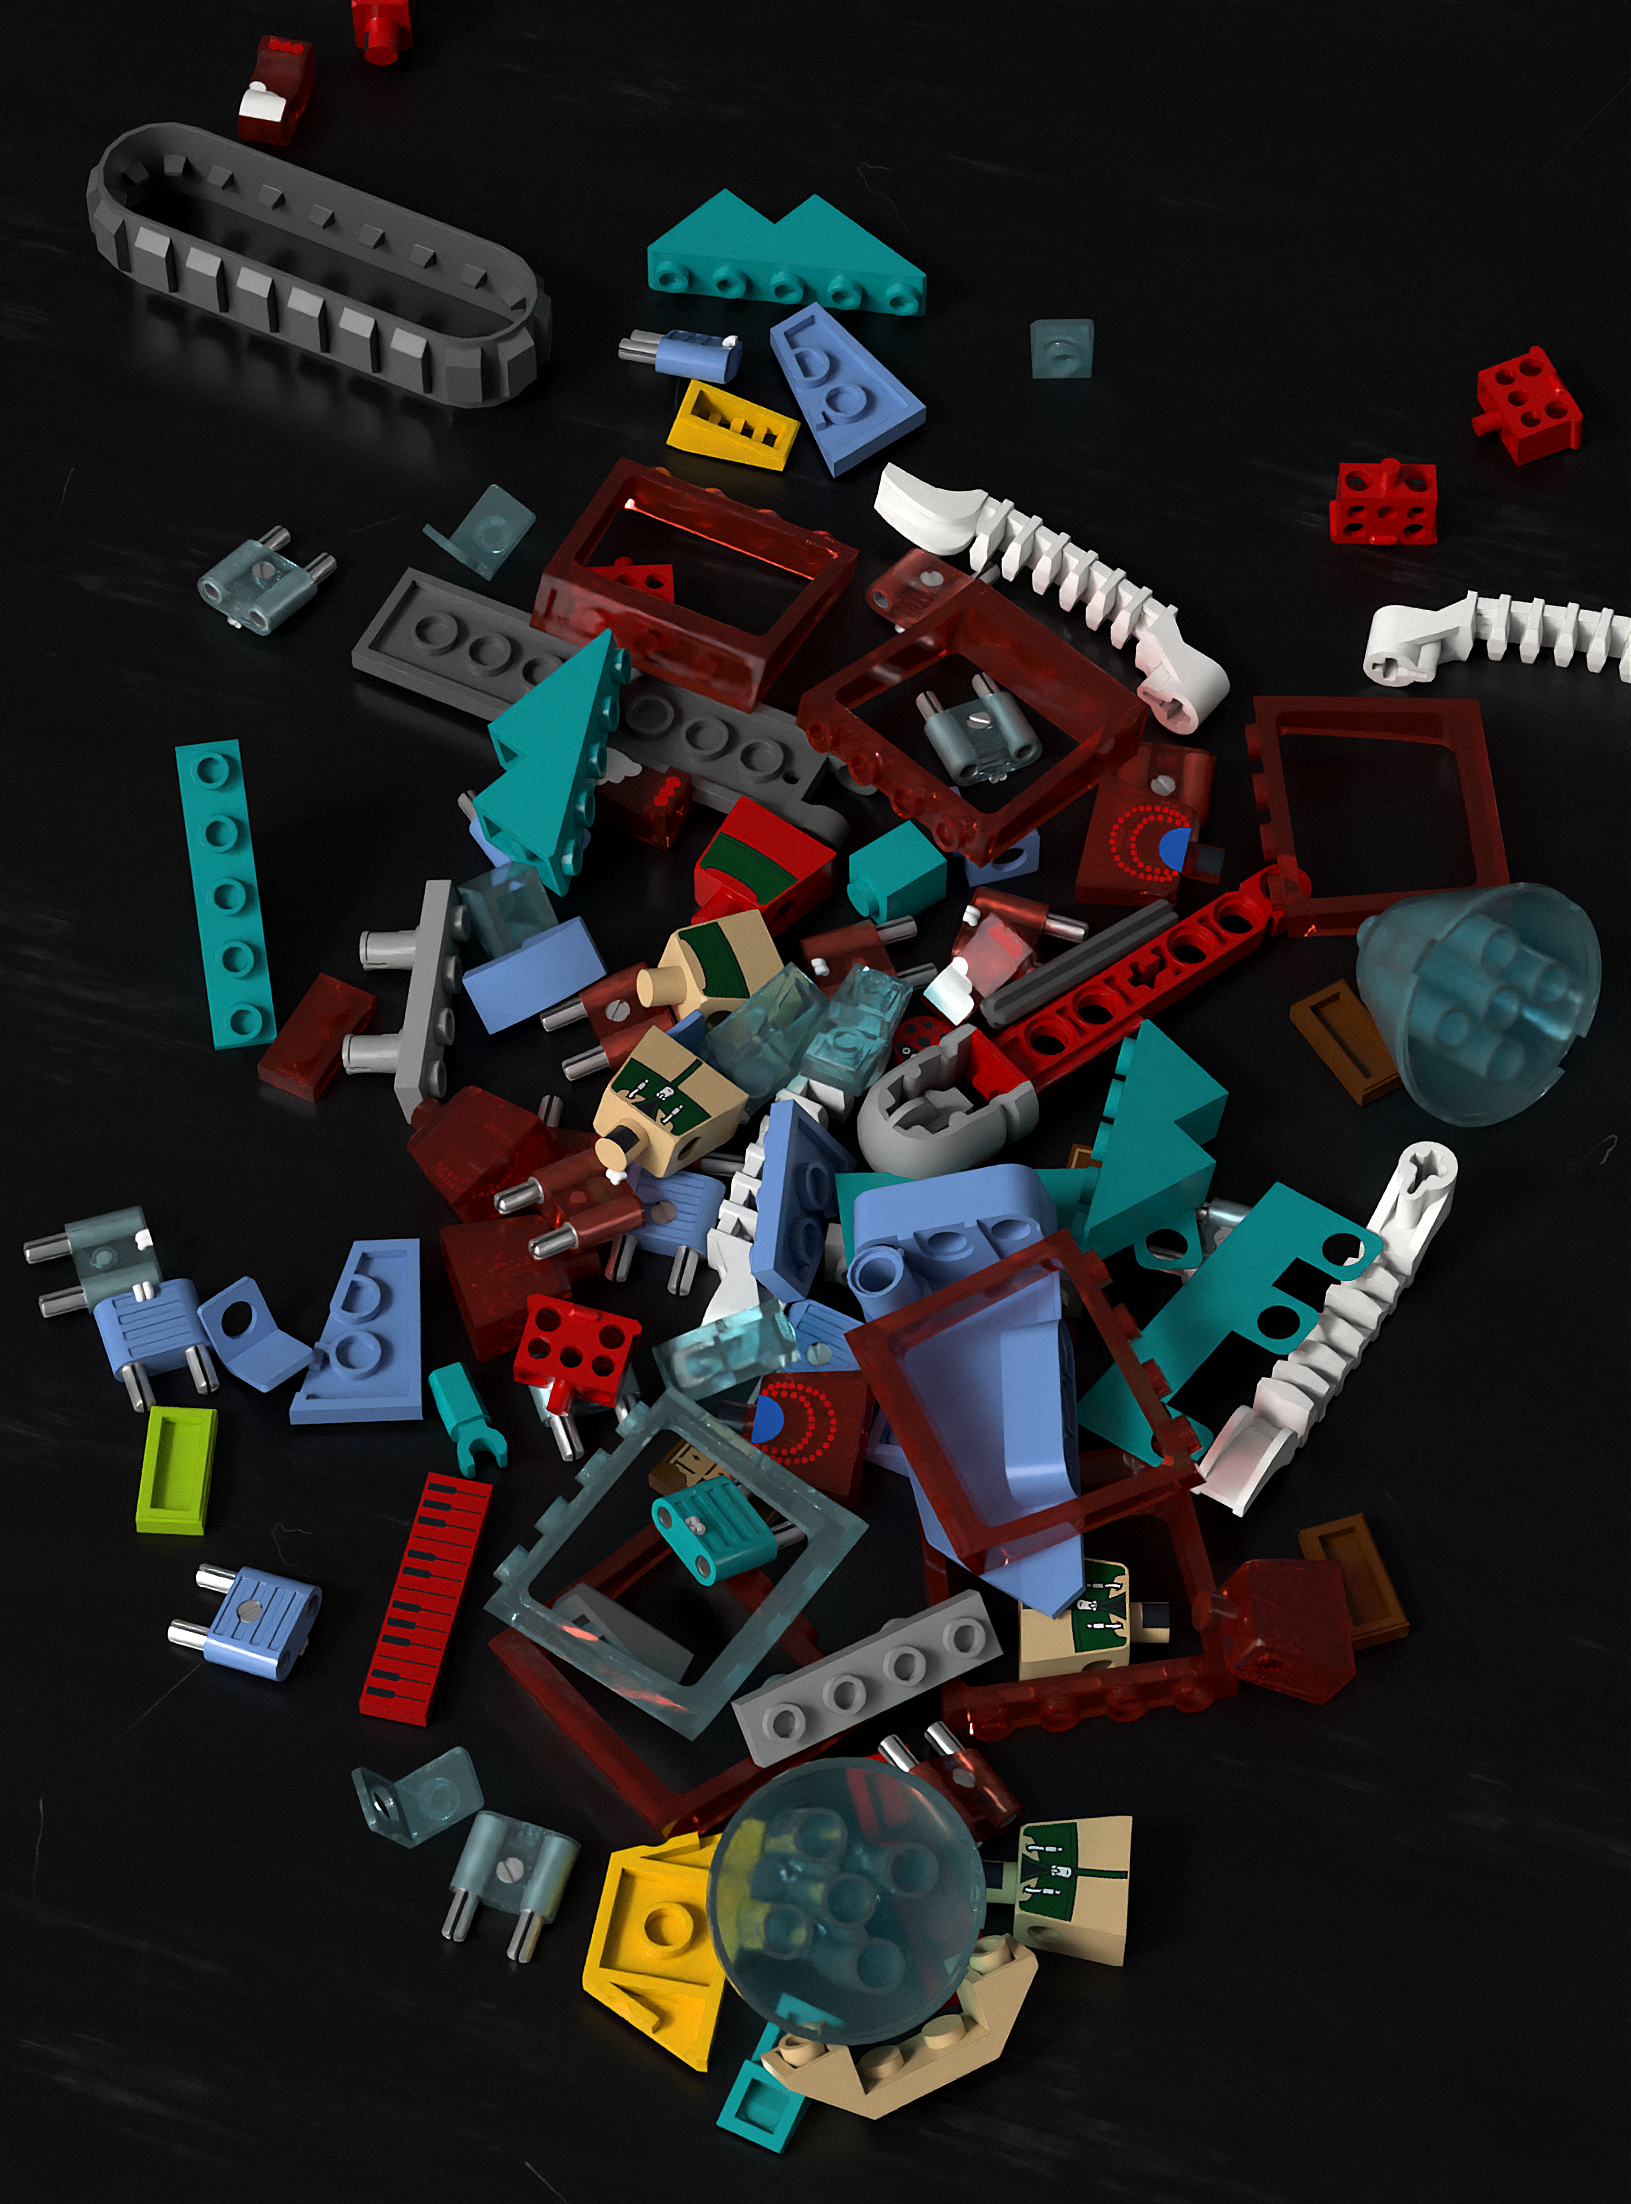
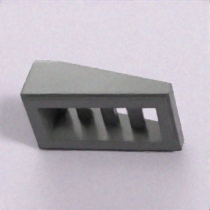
M581 1582L558 1598L551 1609V1612L616 1682L648 1712L673 1696L694 1656L691 1650L585 1582Z

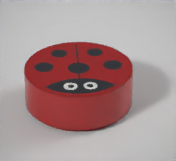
M916 1016L907 1019L898 1026L893 1035L892 1058L895 1066H899L929 1046H939L942 1037L952 1032V1029L944 1021L931 1016Z

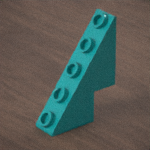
M725 188L647 247L649 287L653 290L668 293L718 296L728 299L739 298L779 302L782 304L811 305L817 302L821 307L890 313L899 316L922 317L926 314L927 275L817 194L812 195L776 224H773Z
M609 628L487 726L500 765L507 772L472 800L485 840L561 898L568 893L572 876H578L582 869L583 848L581 840L584 828L591 827L594 822L595 797L593 793L597 779H603L606 775L608 762L607 738L609 732H615L618 728L620 716L618 696L621 685H627L631 677L630 651L628 648H617L613 631Z
M238 739L175 747L215 1050L278 1042Z
M1149 1019L1141 1022L1137 1040L1124 1036L1114 1073L1127 1077L1125 1082L1112 1079L1102 1115L1115 1119L1114 1124L1100 1122L1090 1159L1103 1162L1102 1167L1097 1168L1088 1165L1078 1203L1091 1207L1089 1213L1076 1210L1066 1248L1078 1251L1073 1268L1077 1273L1130 1246L1151 1232H1156V1229L1194 1207L1195 1211L1203 1207L1215 1169L1216 1161L1200 1145L1216 1137L1229 1092Z

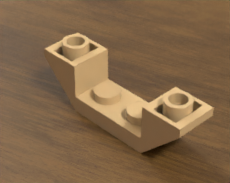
M1008 1933L1002 1936L992 1935L981 1938L968 1946L966 1954L946 1963L964 2012L958 2015L950 2014L937 2017L922 2028V2033L896 2046L886 2045L875 2048L863 2055L857 2065L853 2063L848 2046L824 2025L816 2028L806 2027L797 2029L784 2036L780 2040L779 2046L760 2055L764 2068L790 2091L876 2120L1000 2057L1039 1967L1035 1954Z

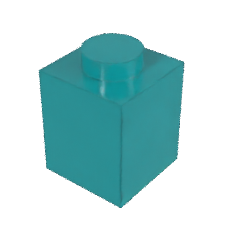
M908 820L850 855L849 884L847 885L849 899L864 917L870 915L878 924L908 915L913 917L946 897L947 860L917 827Z

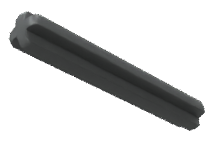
M1159 899L992 993L989 997L982 1000L980 1004L981 1013L987 1018L990 1027L1002 1029L1058 997L1070 988L1114 965L1179 923V915L1173 911L1171 902Z

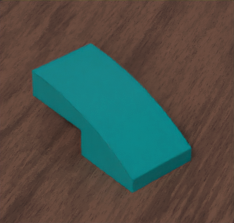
M779 1997L751 2061L745 2059L716 2125L782 2155L813 2098L788 2090L764 2068L760 2055L779 2046V2042L784 2036L797 2029L806 2027L816 2028L824 2025L840 2040H842L847 2029Z

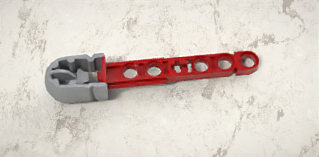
M1273 864L1265 867L1240 883L1239 891L1223 894L1100 974L1091 976L1065 991L989 1040L977 1027L967 1023L942 1037L939 1046H929L895 1067L870 1088L857 1116L859 1145L869 1166L875 1172H890L897 1176L922 1180L959 1171L974 1170L1000 1153L1004 1144H1013L1034 1131L1039 1121V1103L1037 1099L1039 1094L1123 1041L1124 1036L1129 1037L1140 1030L1142 1021L1155 1016L1260 948L1267 933L1275 938L1297 924L1306 915L1312 891L1311 880L1304 871L1290 864ZM1274 886H1284L1293 890L1297 894L1298 899L1289 904H1281L1270 899L1266 891ZM1236 915L1248 920L1253 928L1245 933H1233L1223 928L1220 920L1227 916ZM1182 945H1191L1202 950L1207 958L1199 963H1186L1178 959L1173 951ZM1155 979L1153 989L1145 985L1151 980ZM1132 980H1135L1137 983L1141 985L1134 987L1132 985ZM1097 1005L1108 1010L1113 1018L1104 1024H1093L1084 1020L1079 1011L1084 1007ZM1040 1036H1051L1060 1040L1065 1049L1056 1055H1046L1035 1050L1031 1042ZM965 1079L989 1105L973 1113L974 1105L953 1085Z

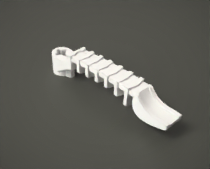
M890 462L884 468L874 508L904 537L926 551L944 556L962 552L969 546L973 538L977 537L970 549L971 569L981 572L995 551L999 549L1005 553L1002 558V574L1005 579L1012 582L1026 565L1034 570L1032 573V583L1035 592L1043 595L1053 582L1061 587L1059 589V600L1062 609L1070 612L1079 600L1088 604L1086 607L1087 627L1096 631L1107 618L1114 622L1111 626V642L1116 648L1121 650L1132 637L1138 639L1135 666L1144 671L1147 678L1137 688V694L1143 702L1151 706L1155 717L1167 729L1183 735L1193 733L1228 695L1230 683L1222 667L1214 660L1183 642L1175 621L1178 608L1171 604L1167 608L1152 598V590L1145 586L1142 589L1138 588L1126 580V572L1119 568L1113 571L1101 563L1098 553L1091 549L1088 552L1083 551L1071 543V536L1064 532L1057 535L1043 526V519L1035 515L1029 518L1015 510L1014 503L1008 499L1001 503L988 496V493L981 489L948 491L936 488Z
M1468 590L1466 599L1436 612L1401 605H1390L1380 608L1373 617L1363 663L1366 675L1373 681L1385 686L1401 687L1413 681L1431 682L1435 678L1437 665L1452 660L1465 662L1473 647L1474 639L1488 640L1489 659L1496 661L1501 660L1508 642L1519 643L1522 662L1530 664L1535 661L1540 646L1554 648L1555 663L1561 667L1569 665L1574 651L1587 652L1588 669L1596 673L1601 671L1607 656L1621 658L1619 665L1620 678L1623 682L1631 683V618L1614 615V610L1603 608L1601 612L1580 609L1579 604L1569 602L1567 607L1545 605V600L1534 598L1532 603L1512 601L1510 595L1501 594L1499 599L1481 598L1478 592Z
M886 983L869 1013L857 1027L837 1038L816 1041L803 1063L797 1061L792 1067L791 1081L786 1089L780 1088L776 1094L775 1103L795 1099L825 1130L828 1128L829 1118L843 1125L853 1109L854 1098L868 1094L870 1088L884 1076L890 1064L893 1035L899 1025L898 1004L900 990ZM765 1115L761 1121L759 1138L756 1143L751 1142L746 1149L745 1165L742 1172L737 1171L732 1179L729 1201L724 1199L719 1208V1219L721 1220L717 1229L711 1227L707 1235L708 1267L718 1270L721 1283L706 1310L700 1329L701 1342L760 1365L792 1303L783 1304L768 1289L758 1286L756 1278L751 1274L749 1262L750 1248L755 1241L758 1216L756 1195L762 1184L765 1160L763 1139L768 1131L769 1115Z
M1423 1141L1412 1144L1404 1150L1399 1159L1398 1167L1366 1228L1382 1239L1383 1249L1381 1253L1357 1279L1341 1281V1285H1330L1326 1291L1323 1313H1318L1319 1322L1317 1326L1289 1354L1288 1361L1278 1360L1276 1362L1271 1378H1261L1257 1384L1253 1409L1246 1405H1241L1233 1413L1192 1478L1190 1491L1197 1495L1203 1493L1232 1508V1513L1242 1518L1269 1478L1280 1467L1289 1465L1294 1457L1295 1449L1297 1447L1302 1448L1307 1442L1310 1428L1315 1421L1320 1423L1325 1416L1328 1402L1333 1395L1338 1396L1340 1394L1345 1377L1351 1368L1356 1370L1361 1362L1362 1352L1369 1341L1374 1342L1378 1337L1382 1321L1387 1314L1392 1315L1396 1309L1398 1297L1404 1287L1409 1288L1413 1283L1414 1275L1430 1241L1450 1213L1458 1163L1454 1154L1447 1147L1436 1142ZM1362 1241L1358 1258L1349 1257L1343 1266L1352 1265L1362 1258L1365 1251Z

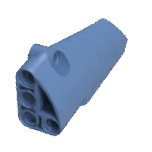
M1012 1163L865 1191L857 1196L853 1203L855 1257L849 1265L847 1280L849 1287L863 1309L926 1539L931 1546L965 1569L1023 1604L1055 1620L1086 1591L1075 1362L1069 1330L1062 1319L1056 1206L1040 1177L1032 1168Z

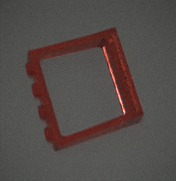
M620 457L544 570L529 627L582 648L609 628L613 631L617 648L629 649L632 668L751 715L796 651L851 583L860 550L836 541L826 531H810L784 521L776 512L770 509L756 510L728 499L722 491L716 488L702 489L674 478L665 468H649ZM622 509H632L794 572L812 581L768 633L756 636L584 569V566L616 514Z
M977 579L902 633L803 693L795 724L806 732L808 742L815 751L819 753L830 751L847 764L849 773L856 783L861 786L872 784L888 796L892 808L897 815L904 819L915 817L932 831L935 842L943 851L953 852L957 850L981 869L1138 754L1150 705L983 580ZM950 654H961L1081 745L999 811L993 814H983L849 710Z
M1253 695L1256 723L1244 724L1250 761L1262 759L1264 772L1252 774L1257 810L1270 809L1271 822L1259 824L1265 861L1273 859L1278 861L1279 873L1267 874L1272 911L1285 910L1289 937L1392 933L1517 934L1513 895L1478 699ZM1292 733L1390 739L1438 744L1450 748L1456 759L1476 883L1468 887L1316 899L1305 896L1301 891L1280 754L1279 739L1281 736Z
M1067 1227L927 1297L843 1334L957 1557L976 1577L1207 1482L1193 1457L1194 1453L1203 1449L1195 1430L1184 1413L1173 1419L1163 1401L1164 1397L1173 1393L1167 1378L1154 1358L1143 1363L1132 1344L1143 1337L1140 1328L1125 1303L1123 1302L1113 1308L1103 1290L1104 1287L1114 1282L1107 1267L1094 1247L1083 1253L1078 1241ZM1058 1270H1066L1164 1452V1460L1156 1468L999 1526L990 1527L905 1364V1354L917 1344Z
M1177 1439L1151 1442L1153 1451L1159 1457L1167 1460L1182 1458ZM1120 1447L1079 1452L1083 1527L1149 1517H1159L1167 1523L1191 1607L1193 1608V1605L1217 1609L1215 1623L1219 1634L1199 1631L1205 1653L1196 1656L980 1687L965 1685L960 1675L938 1685L942 1721L954 1736L974 1734L979 1740L994 1742L1007 1737L1013 1728L1041 1724L1048 1731L1063 1732L1077 1725L1080 1718L1108 1714L1116 1722H1131L1143 1716L1149 1708L1175 1705L1182 1712L1195 1713L1209 1707L1214 1699L1238 1696L1239 1669L1238 1665L1236 1668L1232 1666V1662H1235V1655H1230L1232 1661H1228L1227 1655L1223 1654L1218 1610L1221 1611V1604L1202 1539L1186 1473L1181 1476L1167 1475ZM915 1499V1521L928 1609L950 1597L944 1554L928 1543Z
M653 1521L567 1588L495 1636L487 1644L501 1667L662 1841L666 1843L670 1838L697 1832L699 1836L874 1716L768 1767L762 1768L755 1765L750 1755L685 1794L671 1792L546 1658V1655L554 1647L572 1634L551 1612L558 1598L581 1582H585L613 1600L674 1551ZM758 1567L720 1582L801 1668L825 1658L813 1645L821 1638L818 1631L795 1607L786 1615L783 1614L770 1600L777 1593L776 1588Z

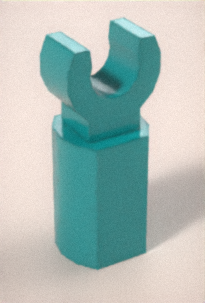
M457 1362L434 1370L428 1377L427 1387L452 1442L457 1443L458 1466L461 1473L468 1480L476 1477L475 1463L472 1456L479 1451L491 1452L496 1457L500 1468L508 1466L505 1438L496 1429L491 1428L492 1420L467 1365Z

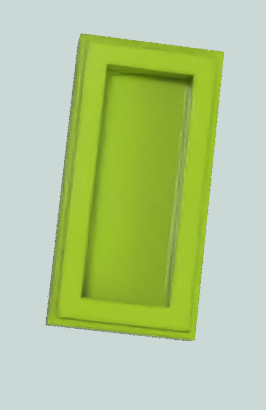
M151 1406L135 1520L137 1532L204 1536L219 1422L217 1409Z

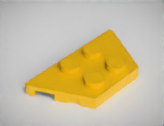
M749 1818L738 1821L737 1830L700 1839L697 1832L670 1838L666 1843L656 1847L641 1845L612 1852L582 1976L583 1989L692 2068L701 2072L708 2071L759 1842L760 1820Z

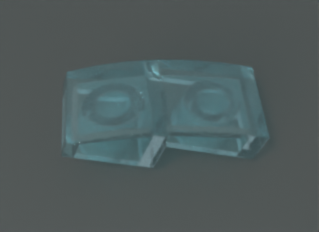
M855 963L831 999L828 1020L802 1058L800 1075L859 1097L877 1068L912 996L914 984L882 971Z

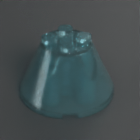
M1520 882L1409 896L1389 906L1380 916H1370L1362 923L1358 930L1357 944L1360 950L1356 965V979L1360 998L1366 1004L1399 1076L1412 1099L1427 1113L1442 1119L1448 1124L1460 1127H1483L1504 1121L1522 1112L1540 1099L1559 1080L1565 1071L1557 1066L1569 1050L1576 1035L1578 1034L1585 1038L1589 1031L1596 1011L1601 986L1602 962L1598 937L1585 911L1552 887L1539 883Z
M835 1757L804 1763L781 1773L756 1790L742 1804L724 1830L714 1852L707 1882L706 1912L710 1938L718 1962L733 1988L755 2012L779 2029L797 2037L831 2045H862L890 2039L907 2032L937 2012L951 1998L969 1971L966 1968L974 1952L980 1929H984L987 1893L982 1861L975 1841L959 1813L939 1791L917 1775H912L887 1763L860 1757Z

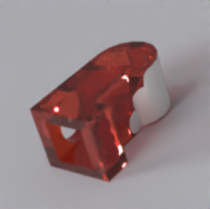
M263 35L257 49L258 62L250 80L249 89L245 92L240 106L238 133L241 139L262 141L286 147L294 135L316 84L312 43Z
M606 747L608 757L606 775L603 779H597L593 793L595 797L594 818L667 851L693 812L692 775L672 766H669L664 774L641 763H633L621 752Z
M991 912L976 928L975 931L977 933L953 957V962L933 980L920 998V1001L940 1020L944 1021L952 1031L967 1023L973 1025L983 1015L980 1010L982 1000L1019 979L1042 955L1002 916Z

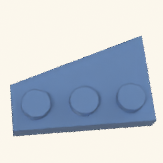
M817 302L770 329V345L833 478L926 422V406Z
M795 1099L771 1103L769 1127L763 1139L765 1160L762 1184L756 1195L758 1216L755 1241L749 1252L751 1274L783 1304L806 1300L825 1249V1240L821 1229L826 1218L835 1217L839 1212L834 1173H853L857 1160Z
M419 1238L354 1241L331 1300L330 1315L320 1341L315 1342L313 1347L316 1359L308 1365L309 1369L300 1392H296L290 1407L291 1425L423 1419L421 1250Z

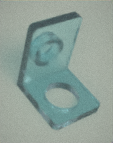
M1042 319L1031 324L1033 378H1091L1094 338L1093 320Z
M492 484L450 539L429 524L422 531L460 562L490 581L535 522L536 516L501 487Z
M460 1746L455 1747L395 1783L362 1766L351 1772L369 1828L410 1849L481 1809L485 1802L469 1752ZM374 1792L384 1802L390 1819L384 1815L378 1806Z

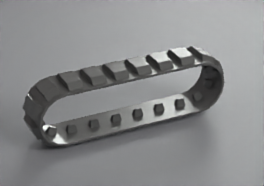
M175 122L146 124L122 134L106 148L99 165L91 169L86 199L91 231L96 234L98 251L119 271L143 285L440 403L466 409L492 407L517 397L528 385L537 379L536 373L539 366L550 360L553 339L552 299L544 294V279L522 257L502 245L201 128ZM182 193L204 198L500 314L514 323L509 328L485 337L459 338L440 334L133 213L129 209L135 204L156 195Z

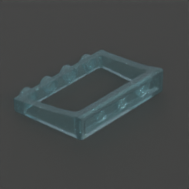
M670 1385L651 1408L640 1400L620 1423L615 1432L623 1437L624 1441L611 1456L602 1448H599L574 1479L582 1484L584 1488L571 1503H568L561 1496L554 1501L534 1526L544 1536L533 1549L528 1552L518 1544L493 1574L503 1584L483 1608L693 1741L711 1723L868 1529L869 1525L782 1467ZM663 1429H671L678 1433L800 1528L808 1538V1544L803 1552L692 1686L677 1684L538 1603L528 1592V1587L534 1578L655 1434Z

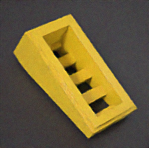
M692 379L666 444L692 453L783 471L801 422L699 380ZM722 423L731 426L730 429H726L718 424ZM742 428L753 430L752 437L748 438L741 435ZM766 433L777 436L773 447L762 443Z

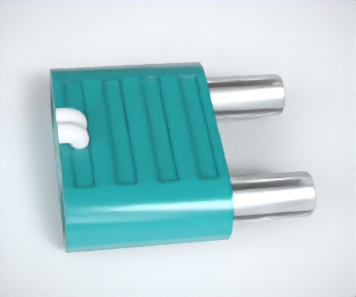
M759 1470L732 1480L727 1476L719 1475L656 1499L652 1505V1518L657 1529L694 1577L705 1586L714 1585L774 1561L779 1549L804 1540L806 1534L804 1525H800L801 1521L798 1519H792L769 1528L748 1502L747 1498L763 1493L767 1488V1480Z

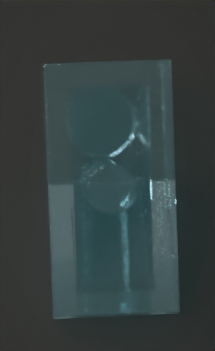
M510 861L457 886L464 905L466 904L469 908L470 919L478 939L492 960L520 949L525 939L559 925L535 866Z
M791 961L700 1040L697 1046L703 1062L750 1095L744 1111L749 1116H752L798 1076L835 1007L833 1002Z
M778 1298L718 1319L651 1348L674 1410L801 1360L796 1347L794 1327L789 1318L784 1315Z

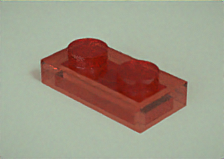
M320 973L258 1063L259 1079L315 1103L343 1062L342 1047L345 1035H361L376 1013V996L324 973Z

